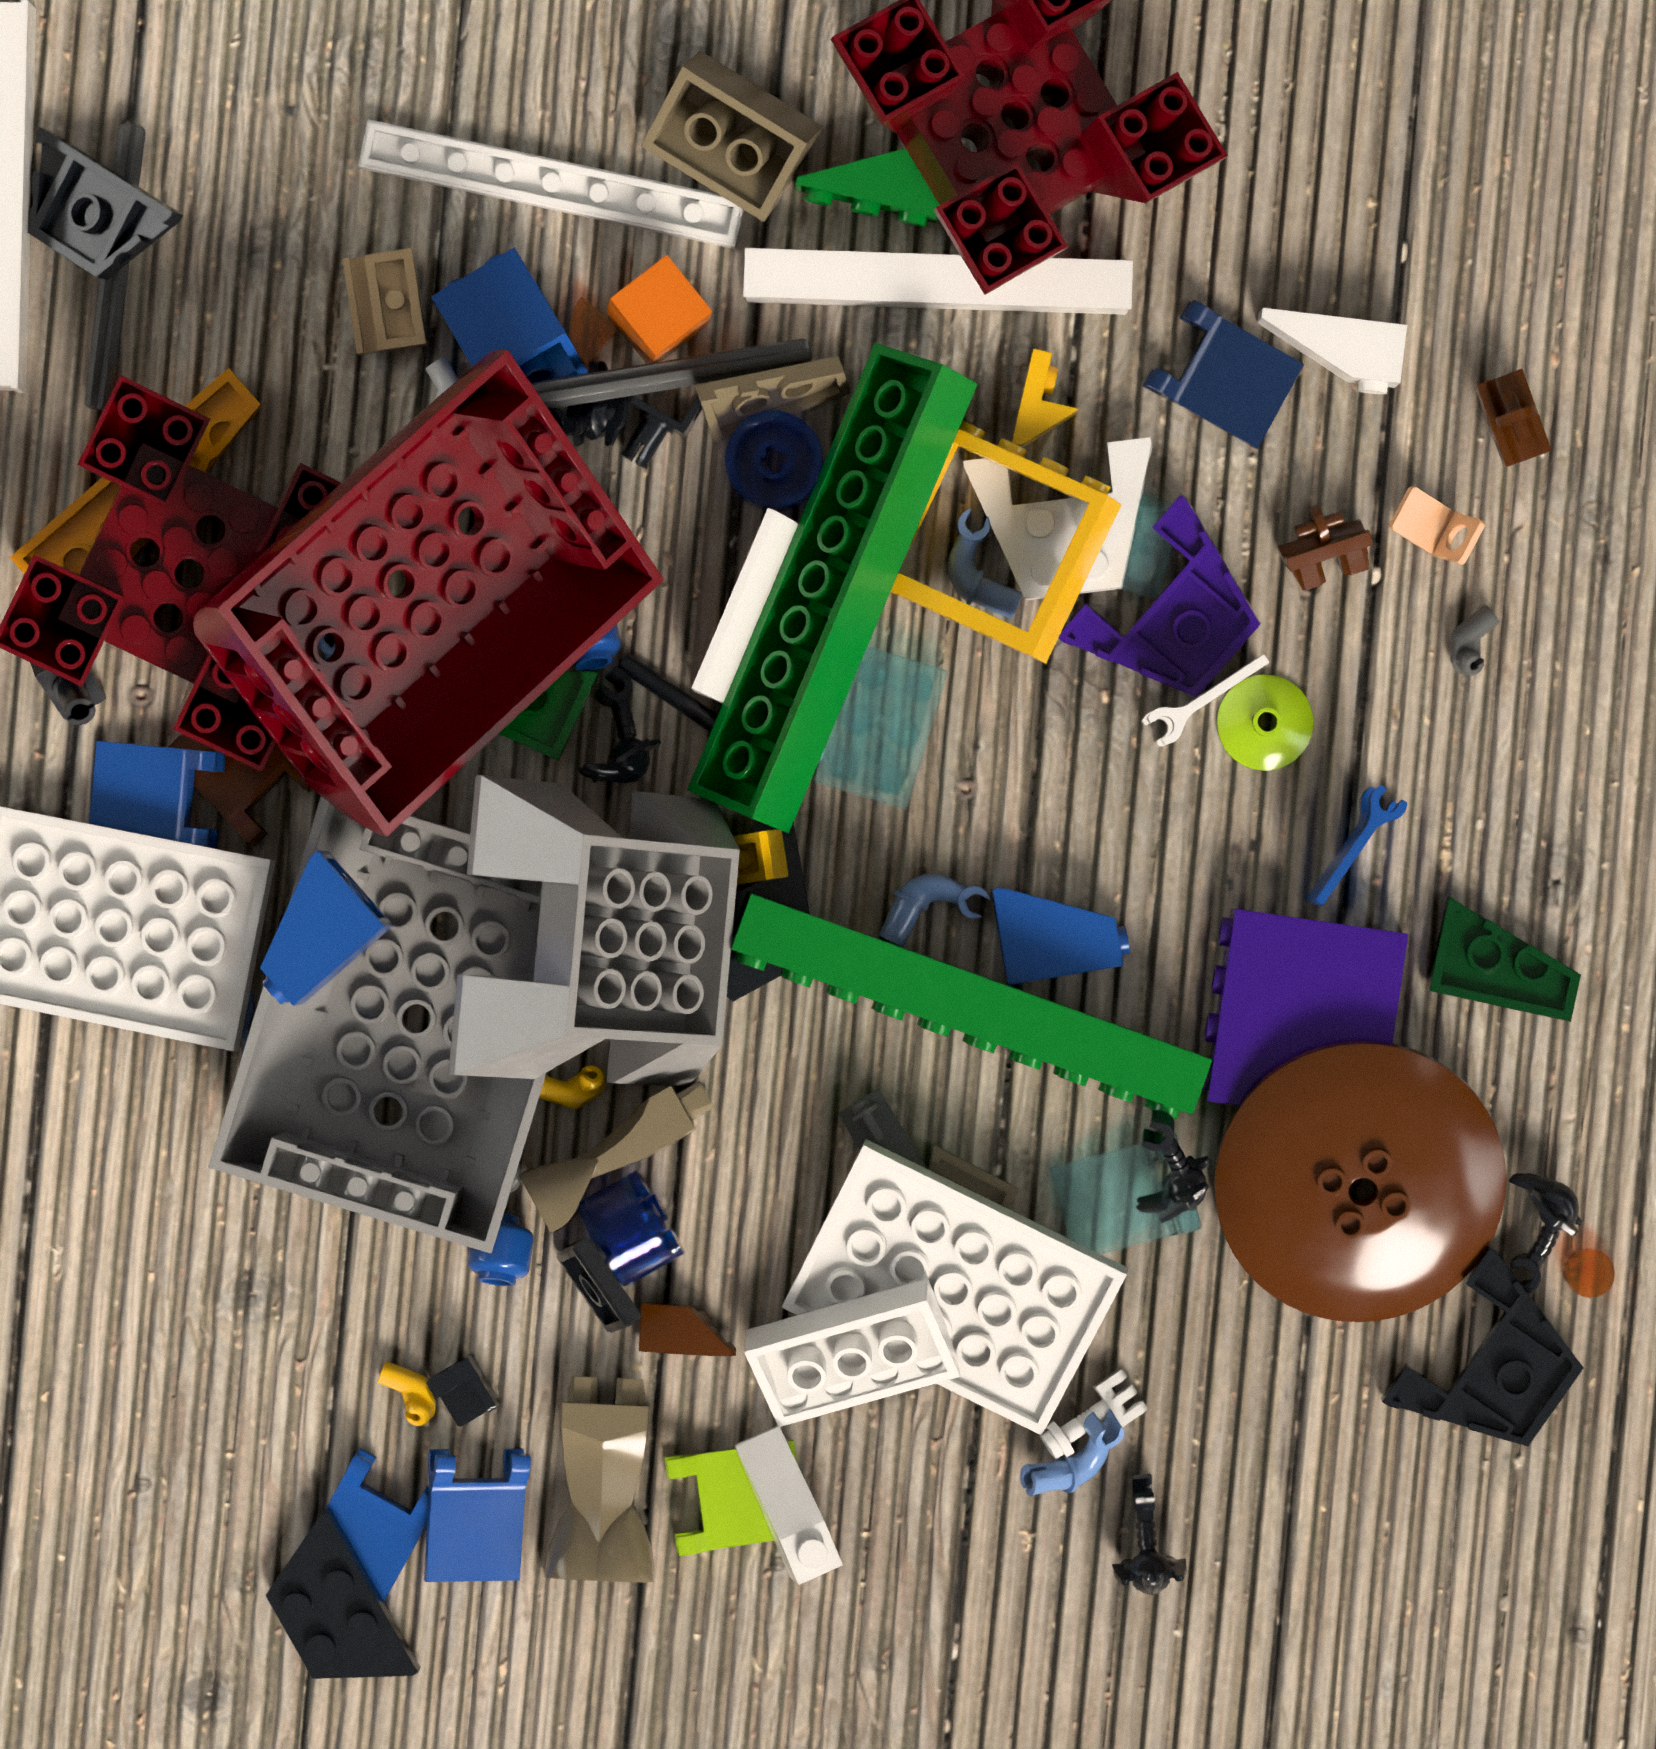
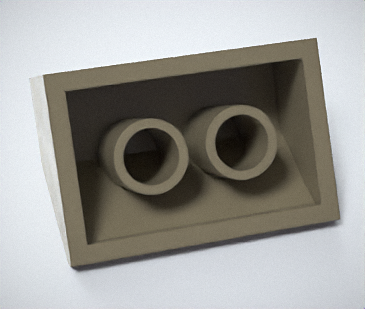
M699 51L681 68L641 147L765 222L801 168L823 126L712 57Z

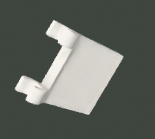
M1263 654L1183 707H1161L1146 714L1141 722L1145 726L1157 719L1164 721L1167 726V732L1155 743L1157 747L1173 743L1180 737L1184 725L1192 713L1268 664L1269 661Z

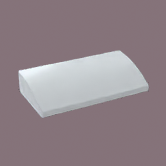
M767 508L692 685V690L695 693L723 704L798 526V523L773 509Z
M928 1278L746 1330L744 1353L779 1427L960 1377V1369L955 1351Z

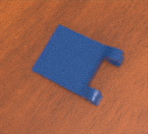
M96 741L89 824L218 849L219 830L190 827L195 770L225 772L226 755L221 752Z
M1379 785L1376 788L1369 787L1360 797V814L1356 827L1305 900L1312 905H1324L1374 831L1384 823L1401 817L1406 811L1407 802L1403 799L1398 803L1391 801L1386 809L1383 810L1380 807L1379 800L1384 794L1386 787Z
M359 1448L326 1509L331 1508L384 1602L427 1526L429 1486L427 1485L412 1511L363 1483L377 1457Z
M523 1448L504 1449V1478H454L456 1467L455 1455H449L448 1449H429V1501L424 1581H520L525 1491L531 1469V1456L524 1454Z

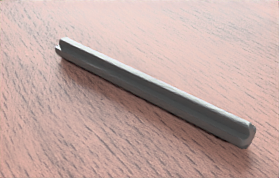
M120 124L117 133L113 171L139 187L146 132L142 126L136 124ZM130 262L108 280L101 278L99 280L84 402L86 407L93 410H104L115 387Z
M802 338L533 382L531 384L547 408H560L693 386L811 362L812 353L807 339Z

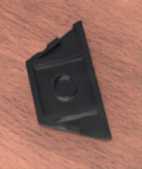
M39 127L36 133V143L42 144L40 172H33L31 191L33 194V205L29 210L27 232L95 277L108 280L181 221L183 214L52 131Z
M329 1507L322 1512L265 1595L313 1679L395 1677L417 1674L421 1668Z

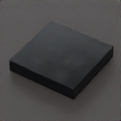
M588 1236L569 1244L556 1254V1258L607 1332L613 1333L629 1327L643 1317Z

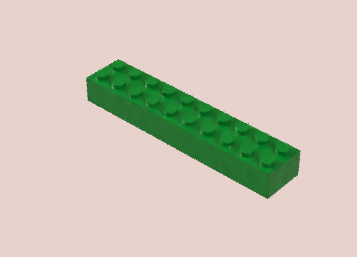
M874 343L687 791L789 834L978 383L943 364Z
M746 892L732 931L731 950L737 951L734 959L739 963L764 971L767 963L782 968L780 976L789 981L810 988L813 979L828 984L826 993H829L831 996L854 1004L857 1003L859 996L873 1000L871 1009L902 1021L905 1012L919 1017L916 1025L921 1026L923 1029L946 1037L949 1036L951 1029L963 1032L965 1034L962 1041L968 1045L993 1054L997 1045L1010 1049L1007 1057L1015 1062L1040 1070L1043 1062L1055 1066L1053 1074L1085 1087L1088 1078L1100 1082L1098 1090L1130 1103L1133 1100L1134 1094L1146 1098L1143 1104L1144 1107L1150 1110L1167 1112L1174 1119L1178 1118L1180 1111L1193 1115L1212 1063V1059L750 892Z

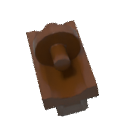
M1523 369L1475 386L1504 468L1552 451Z
M1319 504L1308 507L1310 521L1294 526L1298 539L1277 546L1282 562L1292 572L1298 585L1302 590H1308L1321 586L1326 582L1321 565L1322 561L1337 557L1341 572L1344 575H1354L1368 570L1367 547L1373 545L1370 531L1364 529L1360 519L1345 524L1341 511L1324 516Z

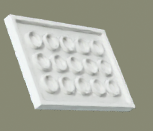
M0 806V1004L229 1051H239L276 860Z
M866 1139L784 1300L782 1308L800 1315L928 1278L943 1315L960 1369V1377L936 1384L1042 1435L1127 1275L1128 1268Z

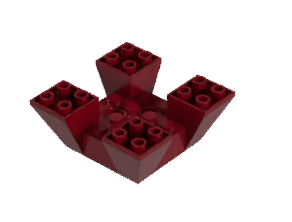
M898 0L830 39L880 123L898 135L940 204L933 211L984 295L1068 248L1067 243L1050 217V214L1089 192L1146 204L1228 156L1178 72L1121 104H1116L1073 33L1074 30L1112 0H992L991 17L946 42L920 0ZM976 74L986 77L991 84V88L983 86L978 81ZM1041 94L1050 96L1055 102L1056 107L1047 105L1043 101ZM1001 116H1007L1013 120L1017 130L1007 127L1003 123ZM961 138L971 140L976 146L977 152L968 150L963 145ZM1026 157L1035 159L1039 163L1041 171L1031 168Z
M120 375L77 464L120 486L118 493L79 574L35 554L33 555L0 624V648L81 687L104 641L189 681L172 730L262 772L276 742L195 635L193 626L194 616L201 607L220 591L223 584L233 580L340 485L341 482L300 463L274 506L189 465L211 420L210 418ZM206 515L217 517L223 525L221 538L212 544L202 542L196 534L198 521ZM139 538H150L158 547V557L151 565L139 566L134 563L130 556L131 546ZM185 559L197 561L202 568V578L193 587H183L175 578L176 566ZM164 603L175 604L181 611L180 624L170 631L161 630L154 623V612Z

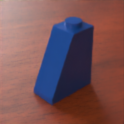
M1005 888L991 889L1007 985L1123 966L1122 956L1130 954L1126 926L1117 927L1116 918Z

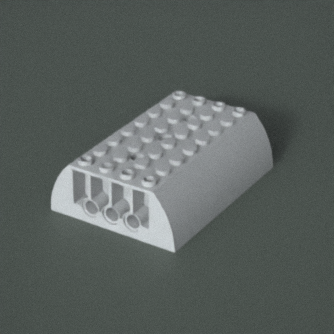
M321 797L290 900L309 858L317 850L329 851L389 919L393 926L304 1004L293 1006L290 1002L280 1004L263 985L208 1168L492 1254L546 1073L536 1079L449 1074L457 975L534 980L542 882L467 875L470 843L469 832L410 815L388 837H385L357 823ZM441 912H449L458 920V932L450 940H441L432 932V920ZM413 1004L424 1006L430 1013V1024L425 1031L420 1033L410 1031L405 1026L403 1020L404 1012ZM392 1097L401 1104L402 1116L396 1124L387 1125L377 1118L375 1108L380 1099Z

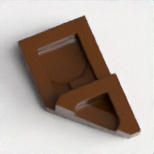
M658 1302L641 1303V1315L643 1317L640 1318L639 1351L701 1356H736V1347L731 1341L726 1342L710 1322L712 1320L711 1316L705 1309L697 1311L693 1305Z

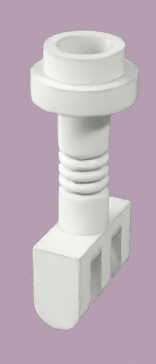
M1122 1368L1092 1386L1101 1400L1092 1405L1089 1410H1085L1077 1418H1073L1060 1428L1054 1421L1047 1425L1046 1432L1040 1435V1438L1055 1460L1062 1455H1065L1067 1458L1074 1453L1071 1443L1086 1433L1083 1427L1084 1421L1093 1411L1102 1423L1110 1409L1121 1426L1124 1427L1148 1410L1143 1400L1134 1403L1127 1410L1123 1406V1403L1138 1393L1133 1384L1125 1387L1118 1393H1115L1112 1387L1120 1384L1127 1377Z

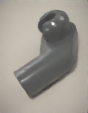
M1483 605L1451 633L1450 661L1458 673L1466 676H1474L1482 670L1484 659L1480 658V638L1500 623L1497 616L1487 605Z

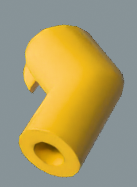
M386 1361L378 1383L401 1392L407 1410L405 1412L406 1420L412 1425L423 1426L434 1416L436 1401L426 1384L428 1379L420 1373Z

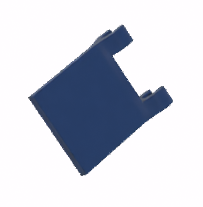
M1196 300L1189 301L1179 319L1205 332L1179 380L1163 370L1155 368V370L1151 369L1143 387L1183 407L1251 447L1258 449L1304 364L1227 321Z

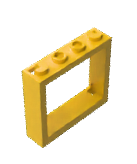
M962 421L909 549L958 446L1088 504L1028 632L901 573H898L891 592L1046 664L1118 514L1121 504L1107 495L1111 488L1108 485L1088 476H1084L1081 483L1066 477L1069 471L1067 467L1046 457L1042 458L1040 464L1024 458L1027 453L1026 449L1002 438L998 446L983 440L986 434L985 431Z

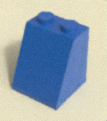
M515 247L503 254L491 257L482 267L463 278L449 282L441 291L431 296L471 366L476 364L490 351L507 349L530 383L588 374L585 365Z
M317 850L309 858L260 967L267 976L262 981V984L280 1004L290 1002L293 1006L306 1003L393 926L389 919L329 851Z

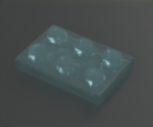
M867 646L822 753L814 782L906 810L948 671Z

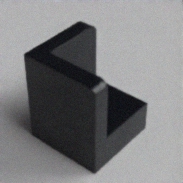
M472 1353L430 1377L426 1382L435 1399L439 1397L442 1399L455 1423L460 1427L487 1411H493L501 1403Z

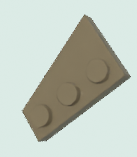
M838 356L694 385L715 443L850 394L845 372Z

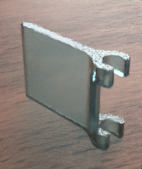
M1174 1133V1138L1176 1139V1141H1177L1178 1144H1179V1141H1178V1138H1177V1134ZM1141 1143L1050 1167L1069 1239L1099 1254L1164 1237L1201 1229L1202 1225L1197 1207L1183 1212L1164 1223L1159 1220L1161 1213H1142L1138 1211L1136 1206L1139 1204L1137 1202L1139 1197L1162 1191L1154 1161L1164 1159L1160 1151L1146 1149Z

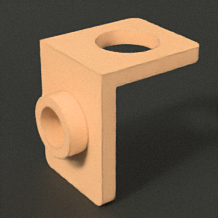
M1413 486L1407 489L1389 523V528L1432 556L1460 565L1465 564L1485 527V522L1454 512ZM1467 527L1465 540L1458 548L1452 550L1451 544L1454 536L1459 530Z

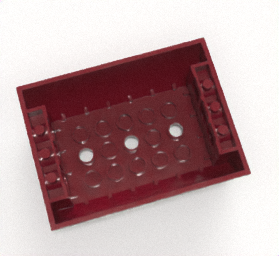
M507 349L490 351L201 607L194 616L193 626L197 638L305 783L349 818L375 833L388 837L663 582L664 578ZM469 506L474 512L475 522L471 530L463 533L458 525V517L461 511ZM400 569L405 575L406 584L400 594L393 596L389 590L388 581L391 574ZM331 633L335 639L336 647L334 653L329 658L323 660L318 653V643L322 636Z

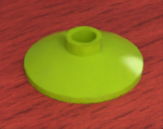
M1255 675L1237 683L1227 692L1218 710L1217 731L1224 749L1239 764L1254 770H1276L1295 761L1308 746L1313 732V713L1304 693L1289 680L1275 675ZM1262 713H1270L1274 716L1276 724L1271 731H1263L1259 727L1258 718Z

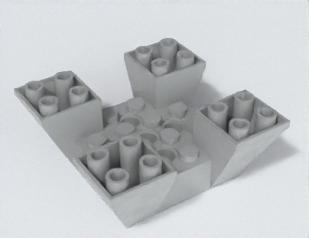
M476 775L467 875L542 882L534 980L457 975L449 1074L536 1079L604 1039H610L607 1071L608 1083L675 1087L690 1086L722 1047L740 849L715 802L705 798L633 791L629 839H625L561 783Z

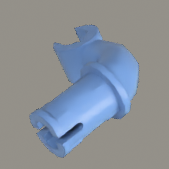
M968 509L962 513L958 520V537L948 558L949 579L955 591L966 601V604L971 606L974 603L1012 619L1023 594L984 577L985 571H979L975 568L974 555L978 544L985 541L988 537L990 520L989 516H987L982 530L971 534V531L966 527V522L971 514V509Z
M923 874L909 880L899 891L894 890L893 894L897 895L878 935L904 947L922 910H928V905L932 901L952 903L956 905L962 915L975 919L982 916L970 911L965 899H968L973 894H979L988 900L991 899L987 891L979 886H965L941 874Z
M1110 1409L1102 1423L1094 1411L1086 1417L1083 1427L1089 1435L1087 1444L1074 1456L1070 1455L1066 1458L1065 1455H1062L1052 1462L1026 1464L1021 1468V1485L1023 1489L1027 1488L1026 1493L1029 1496L1055 1490L1072 1493L1077 1490L1078 1486L1083 1485L1097 1475L1105 1463L1109 1449L1121 1442L1125 1433Z

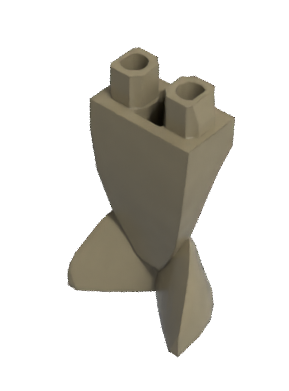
M700 1081L678 1094L674 1092L672 1086H669L641 1103L616 1130L586 1153L569 1161L542 1165L519 1174L550 1233L559 1231L574 1220L595 1177L644 1160L696 1130L692 1120L714 1108Z
M572 1376L567 1403L562 1402L561 1416L564 1463L572 1503L569 1504L559 1519L549 1544L544 1577L587 1581L654 1582L653 1551L644 1524L634 1507L631 1506L643 1468L649 1431L650 1407L645 1406L646 1396L643 1379L617 1378L616 1405L597 1404L598 1377Z

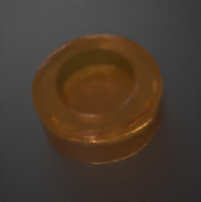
M1584 1248L1574 1252L1568 1258L1564 1267V1277L1572 1291L1583 1297L1593 1298L1603 1295L1610 1289L1614 1281L1615 1270L1612 1261L1607 1255L1596 1249Z

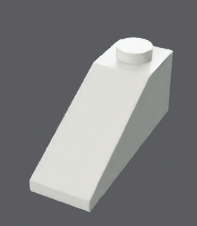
M1262 308L1258 313L1257 323L1344 381L1358 383V391L1387 394L1388 387L1395 388L1401 382L1407 325Z
M775 1426L735 1444V1449L789 1577L800 1585L842 1566L843 1564L825 1521L780 1427Z

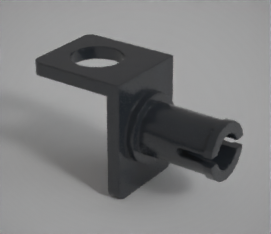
M630 396L628 400L629 405L640 411L639 415L642 419L620 455L632 462L640 447L644 445L635 463L647 470L650 461L667 433L672 434L676 432L684 438L687 437L702 411L699 397L697 396L681 424L635 396Z
M30 663L35 677L65 720H68L73 725H83L93 719L96 711L95 705L104 701L106 695L91 671L81 687Z

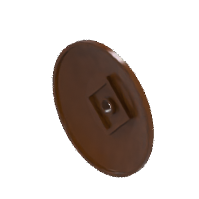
M1363 1040L1338 1042L1311 1049L1285 1061L1256 1083L1242 1099L1224 1130L1218 1148L1214 1174L1215 1203L1224 1236L1234 1256L1252 1279L1273 1297L1299 1311L1324 1319L1342 1322L1380 1321L1405 1315L1433 1303L1458 1285L1477 1265L1489 1247L1501 1219L1506 1193V1165L1498 1132L1486 1107L1470 1086L1450 1068L1424 1053L1398 1044ZM1360 1178L1370 1179L1376 1184L1373 1195L1365 1200H1357L1349 1195L1350 1185Z

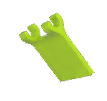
M786 1440L797 1462L794 1440ZM735 1448L664 1457L668 1479L695 1475L703 1530L674 1533L678 1556L774 1541Z

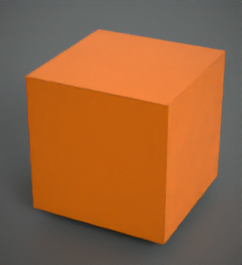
M665 255L612 296L609 300L606 314L644 362L649 364L663 361L707 327L713 311L670 257Z

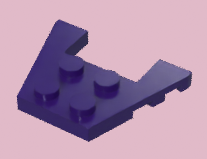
M1181 493L1152 528L1189 559L1186 566L1125 635L1090 605L1085 603L1064 627L1058 639L1068 645L1084 649L1096 654L1095 656L1110 662L1113 661L1137 671L1143 676L1197 697L1260 626L1261 622L1188 499Z

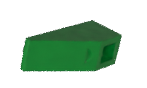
M906 149L798 176L796 180V191L804 193L803 200L813 204L831 206L832 200L850 203V211L865 216L878 217L881 210L898 214L897 221L909 226L925 228L927 221L937 223L938 217L933 210L940 204Z

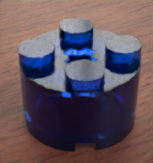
M767 410L749 416L733 432L726 448L725 467L733 489L743 501L759 510L767 511V508H770L777 512H782L801 505L810 497L823 467L822 450L815 432L803 420L783 411ZM776 450L778 456H787L788 460L781 464V472L773 473L770 467H761L760 463L767 461L766 452Z
M638 1170L622 1177L579 1203L580 1215L596 1246L599 1244L607 1257L604 1259L606 1264L623 1287L640 1280L685 1254L674 1231L671 1228L667 1230L664 1221L668 1220L669 1217L656 1194L651 1195L647 1184Z

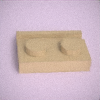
M412 248L368 254L362 257L342 258L357 355L363 356L370 353H383L428 346Z

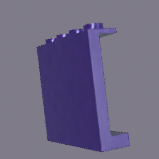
M1231 909L1230 918L1222 917L1218 946L1226 947L1223 966L1215 965L1211 984V993L1219 994L1216 1013L1208 1012L1205 1025L1204 1041L1212 1042L1210 1052L1212 1063L1202 1090H1205L1204 1099L1211 1102L1239 1105L1255 1084L1270 1071L1285 1061L1320 1046L1358 1040L1381 1041L1393 1044L1408 934Z

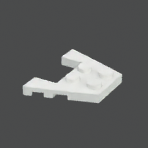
M1151 437L1107 442L1112 482V493L1107 495L1120 503L1121 507L1079 594L1122 589L1135 531L1136 517L1145 484L1146 470L1152 451ZM986 458L963 461L964 469L986 516H989L990 525L1026 600L1044 598L1088 504L1075 498L1013 505L1010 471L1008 468Z

